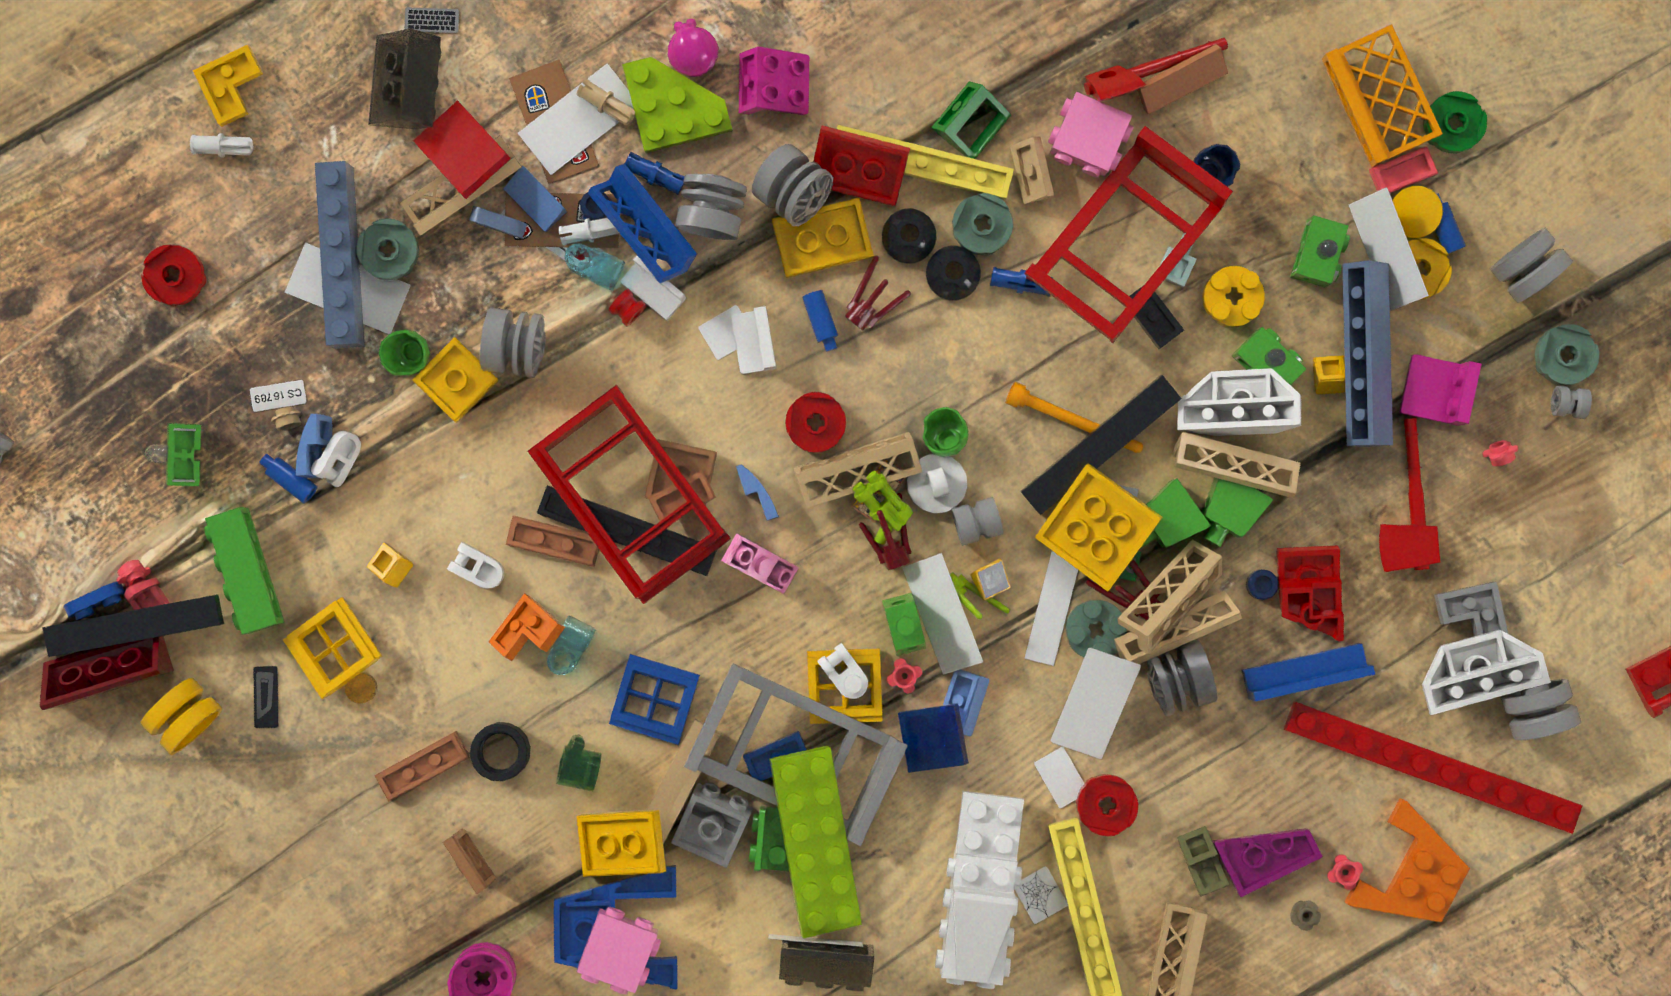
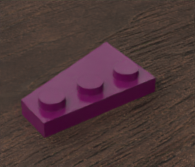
M1308 828L1212 841L1240 897L1323 857Z

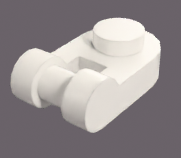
M347 431L335 433L327 444L321 458L313 463L311 467L312 474L321 479L326 478L327 482L334 487L341 486L359 455L361 449L359 438Z
M461 542L457 549L459 553L455 561L451 560L447 568L458 576L485 589L495 588L500 585L504 578V568L500 562L464 542ZM469 558L477 561L472 571L465 567Z
M842 643L834 648L836 651L827 658L823 656L817 660L824 672L845 697L857 699L866 692L868 679ZM844 661L848 668L838 674L834 667Z

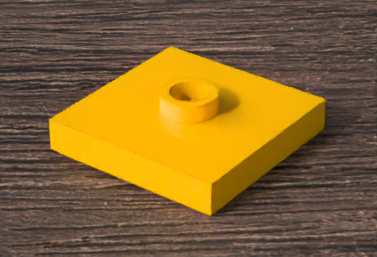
M454 337L412 381L457 423L499 379L492 372L483 371L480 366V360Z

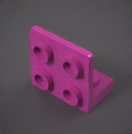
M758 46L740 53L738 113L750 115L761 110H770L798 115L808 114L809 55Z
M1417 354L1412 355L1400 413L1456 426L1469 424L1481 363L1468 361L1458 364Z

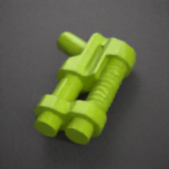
M873 471L866 477L869 483L864 485L862 482H859L853 487L854 497L859 503L863 502L870 510L869 515L873 520L879 521L877 511L881 510L890 532H892L893 528L896 531H900L901 527L912 516V509L889 486L886 477L882 473L878 474L876 471ZM878 490L885 497V500L881 503L872 495ZM880 527L874 540L879 544L885 545L886 539Z

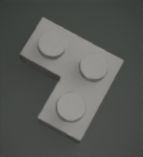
M1497 582L1434 594L1440 624L1470 619L1474 636L1496 630H1502L1508 634Z

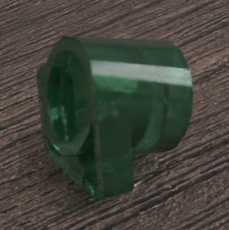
M579 734L573 735L568 745H565L556 784L593 792L600 768L601 753L585 750L584 738Z

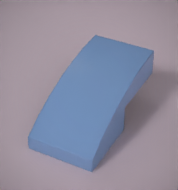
M311 414L308 418L299 442L296 476L311 479L318 478L312 474L311 467L317 459L321 458L322 448H326L332 438V417Z
M742 464L736 466L745 495L749 496L758 493L766 520L778 518L779 515L775 505L760 481Z

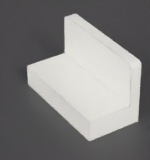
M636 256L633 259L635 264L621 279L620 283L629 288L633 294L668 321L686 297L668 280L660 284L641 259Z
M766 306L754 308V311L733 314L731 320L741 374L776 369Z

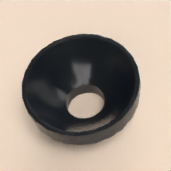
M912 208L902 209L892 214L885 222L882 231V243L888 255L894 260L906 264L917 263L928 257L935 246L937 238L936 229L930 217L924 212ZM906 225L915 226L919 231L917 240L913 242L903 240L901 229Z
M947 246L939 249L931 256L926 268V279L930 289L940 298L949 301H957L968 297L975 291L981 277V269L976 257L972 252L960 246ZM957 262L963 267V275L959 279L954 280L947 277L945 268L949 263Z

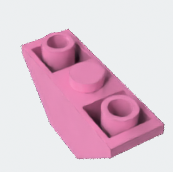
M737 533L721 560L783 594L799 568Z

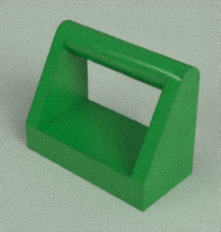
M969 81L931 128L965 157L976 159L1010 118L1011 114L982 84ZM984 102L997 115L974 143L968 147L956 134L981 103Z

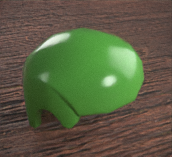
M400 330L390 333L381 342L379 349L381 364L393 375H414L419 373L428 364L430 356L426 339L412 330Z
M949 407L938 408L925 417L923 421V440L934 455L941 457L956 455L966 446L969 430L966 421L957 410Z

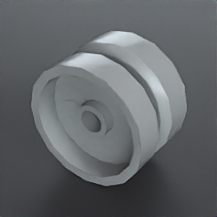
M1546 227L1521 242L1490 268L1499 282L1508 281L1519 274L1510 283L1507 290L1517 303L1522 302L1548 286L1573 262L1564 249H1556L1543 256L1555 243V238Z
M1568 679L1550 680L1551 683L1501 697L1505 713L1518 715L1509 724L1515 740L1546 737L1581 724L1577 706L1564 704L1573 696Z

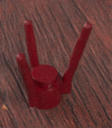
M877 255L873 257L853 299L846 306L849 311L845 317L862 331L867 325L873 328L879 319L911 295L909 290L905 291L873 316L876 310L872 307V304L888 285V280L884 279L867 301L861 299L859 302L879 260Z
M897 493V495H899V497H900V498L902 499V501H903L902 494H901V493ZM881 510L877 511L880 525L887 544L882 546L883 552L863 522L859 523L860 529L876 552L880 564L885 563L887 569L892 570L910 563L908 554H911L912 551L908 542L906 524L900 529L901 545L899 540H893L883 512Z
M1132 559L1129 565L1146 589L1150 582L1134 559ZM1091 580L1086 581L1089 587L1126 609L1143 592L1141 590L1133 596L1127 590L1117 585L1115 590L1128 600L1126 601L1111 591L1107 592ZM1153 594L1150 598V603H1161L1157 599L1160 594ZM1148 613L1135 614L1136 617L1140 616L1145 621L1149 619Z

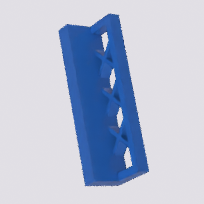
M625 163L615 167L608 181L590 187L588 194L660 284L688 271L697 255L696 251ZM610 190L617 199V203L606 200L602 193ZM620 213L630 216L634 220L635 225L625 223L621 219ZM638 236L649 239L653 244V248L642 245L638 240ZM656 260L666 261L671 269L664 272Z
M1356 643L1242 669L1248 699L1257 702L1375 675L1374 666L1366 662L1362 643Z

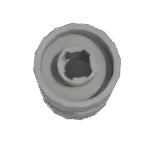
M993 497L977 501L973 508L966 504L951 509L962 546L978 542L981 535L988 539L1003 534L1001 519Z

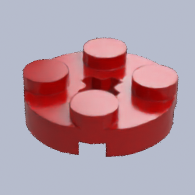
M179 245L159 246L148 254L143 263L145 267L141 278L144 289L154 300L167 305L177 306L192 301L206 284V275L204 274L202 261L193 251ZM170 268L174 270L179 269L178 281H167L166 278L170 275L168 272Z
M810 392L796 399L789 407L785 420L786 430L792 442L800 449L810 453H822L835 447L843 437L846 429V416L840 404L833 397L822 392ZM814 414H819L820 420L825 421V425L820 426L818 431H812V426L807 425V420L813 419Z
M1101 774L1089 778L1081 787L1077 795L1076 809L1081 822L1091 832L1101 836H1115L1134 823L1138 814V799L1133 788L1124 779L1112 774ZM1106 797H1111V802L1115 803V808L1109 809L1108 813H1103V808L1099 806V802L1104 801Z

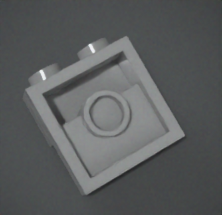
M698 783L671 843L727 868L753 807L748 806V801L741 796L734 795L730 798L721 794L720 788L712 783H705L704 785Z

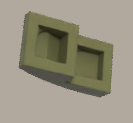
M1206 826L1177 837L1200 897L1229 886V882L1217 857L1218 853Z

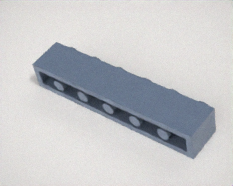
M346 161L315 163L326 345L334 349L365 347L360 263L356 251L358 230L354 167Z
M1371 260L1344 263L1342 267L1347 446L1393 445L1389 263Z

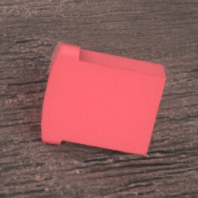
M157 578L136 583L128 587L124 593V598L134 610L170 603L158 586L160 582Z

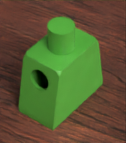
M1214 477L1202 510L1206 520L1212 523L1204 539L1217 547H1221L1228 533L1234 537L1242 538L1271 504L1273 499L1253 487Z
M1177 478L1169 481L1146 504L1163 518L1141 548L1154 539L1157 540L1162 548H1166L1211 526Z
M908 593L882 600L896 656L926 649L920 619L912 594Z

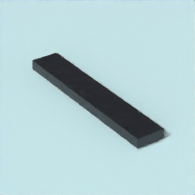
M1160 375L1020 492L1040 515L1043 514L1065 495L1086 464L1089 463L1096 469L1182 398L1165 377Z
M547 485L537 514L585 531L555 488ZM582 498L611 539L623 546H628L655 525ZM666 529L637 551L671 563L699 541ZM717 550L692 568L691 571L708 576Z
M219 594L57 624L42 627L48 657L223 625L224 620Z

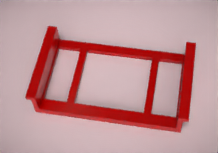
M1144 126L1137 135L1135 144L1119 162L1115 171L1109 174L1036 265L1032 263L1025 271L1026 279L1035 282L1107 337L1111 343H1114L1222 210L1233 191L1148 127ZM1144 157L1209 204L1193 225H1190L1128 178ZM1120 186L1185 234L1133 299L1068 250ZM1061 258L1126 307L1113 324L1048 275Z
M618 385L608 390L527 451L636 599H640L642 604L647 603L731 540L730 536L720 526L625 398ZM614 403L629 424L562 472L548 451ZM633 432H636L687 502L620 551L569 480ZM693 509L710 534L646 582H643L627 558Z

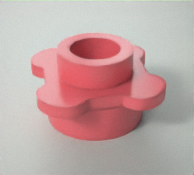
M1501 440L1492 443L1489 449L1485 450L1482 454L1483 457H1489L1492 466H1503L1515 460V452L1518 451V446H1512L1510 442Z
M139 560L128 561L118 569L119 577L116 581L118 584L123 583L128 588L146 580V576L151 573L150 567L144 568Z
M899 658L894 662L895 668L892 674L888 675L887 682L890 686H898L903 689L904 693L910 694L915 690L914 684L917 678L921 677L922 669L917 665L911 666L906 663L905 659ZM903 673L907 674L906 679L902 678Z
M1339 854L1334 859L1335 865L1333 869L1327 873L1328 880L1332 883L1338 882L1342 884L1346 890H1352L1356 887V882L1363 872V866L1360 862H1352L1345 855ZM1347 869L1348 873L1343 875V870Z

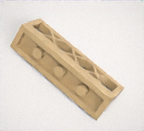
M500 135L494 140L511 159L467 199L457 189L455 196L449 200L436 197L438 185L443 181L449 182L442 174L400 202V205L413 221V226L420 236L522 168ZM434 188L433 196L424 195ZM418 198L432 200L430 212L420 219L409 206L410 203ZM435 201L443 202V204L434 209Z
M910 433L900 434L795 467V474L806 508L854 494L855 492L852 489L860 479L865 480V482H862L864 485L869 483L866 479L867 476L863 473L870 463L877 462L885 466L882 474L886 477L888 483L921 473L922 468ZM910 451L914 464L913 467L901 470L892 465L897 455ZM890 458L888 463L883 461V459ZM861 467L859 472L854 470V468ZM890 469L895 471L894 473L887 474ZM848 471L856 475L855 480L849 487L843 488L834 483L839 473ZM832 476L830 481L825 479V477ZM818 480L827 485L822 495L809 498L806 483ZM831 488L836 489V491L829 493Z
M1186 432L1181 433L1174 446L1173 457H1176L1174 467L1291 498L1296 495L1300 462Z
M1192 539L1120 615L1118 624L1138 636V647L1140 650L1149 655L1222 576V556ZM1193 552L1205 558L1201 563H1187V558ZM1185 573L1186 579L1183 583L1169 584L1168 578L1171 575ZM1167 593L1168 599L1164 603H1150V598L1153 594ZM1148 613L1149 619L1142 626L1130 620L1135 614Z
M1222 591L1197 602L1149 655L1139 649L1138 636L1132 632L1114 639L1119 658L1141 664L1241 620L1242 616L1226 591Z
M697 719L693 721L647 809L659 810L663 844L701 774V771L697 770L694 772L684 767L704 724ZM715 731L704 756L710 757L722 732Z
M1170 902L1166 903L1147 996H1155L1157 989L1161 993L1159 996H1169L1170 994L1172 996H1191L1208 916L1202 909ZM1173 911L1189 914L1187 926L1176 932L1170 924ZM1169 929L1173 933L1170 937H1168ZM1185 933L1184 941L1182 942L1180 936ZM1177 939L1182 947L1181 955L1170 962L1164 954L1165 947ZM1164 959L1167 964L1161 968ZM1179 963L1178 970L1176 972L1173 967ZM1171 969L1176 977L1175 984L1163 992L1158 984L1159 976Z

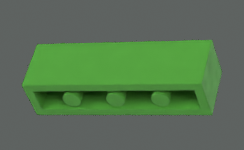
M238 507L205 518L207 526L204 528L205 535L209 543L214 545L216 552L214 563L217 570L223 574L225 580L223 591L226 599L232 602L234 609L232 620L236 629L240 630L241 634L244 635L285 623L249 508Z

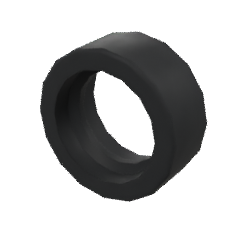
M497 722L484 727L475 735L471 743L470 758L473 767L482 777L491 781H505L514 778L525 769L530 759L531 746L528 737L519 727L511 723ZM495 734H506L512 737L518 747V757L515 763L503 770L489 766L483 757V746L486 740Z

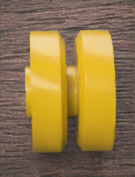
M193 677L182 681L165 694L145 714L140 722L151 736L163 733L160 745L170 755L178 753L193 742L222 712V707L212 697L200 700L203 694V687Z

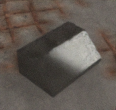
M411 28L377 35L368 125L404 129L433 127L436 115L435 97L439 84L437 75L438 64L441 58V37Z
M782 940L779 979L785 980V984L801 986L803 982H814L815 986L819 988L829 989L833 988L834 984L846 985V989L850 991H864V987L871 988L875 957L874 946L863 944V947Z

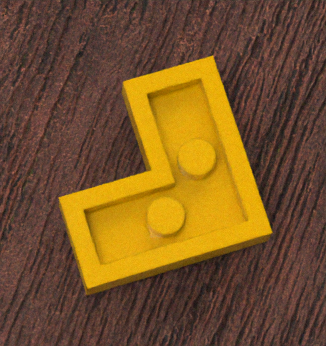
M245 45L193 70L219 126L223 127L249 114L236 87L263 75L250 46Z

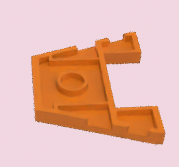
M1400 798L1387 822L1415 837L1385 893L1359 879L1356 882V887L1350 890L1345 903L1352 907L1442 922L1470 868L1407 801Z

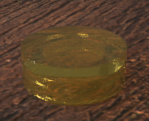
M360 673L345 684L346 696L352 702L359 704L372 700L377 693L376 680L368 673Z

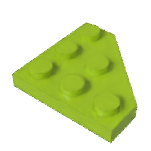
M653 57L622 64L645 153L733 131L725 100Z

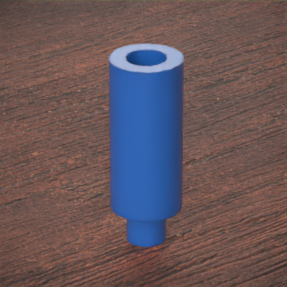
M1442 202L1443 216L1435 232L1440 244L1449 254L1466 247V244L1449 203Z
M823 290L804 295L802 299L817 342H823L826 352L837 349L834 338L838 336Z
M265 454L259 462L266 468L265 474L303 504L309 501L315 494L318 487L307 478L296 476V469L280 457L273 459L268 454Z

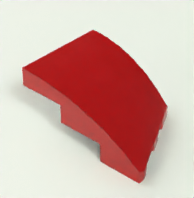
M1339 546L1277 548L1278 589L1282 617L1295 623L1304 624L1311 630H1318L1332 636L1337 641H1344Z

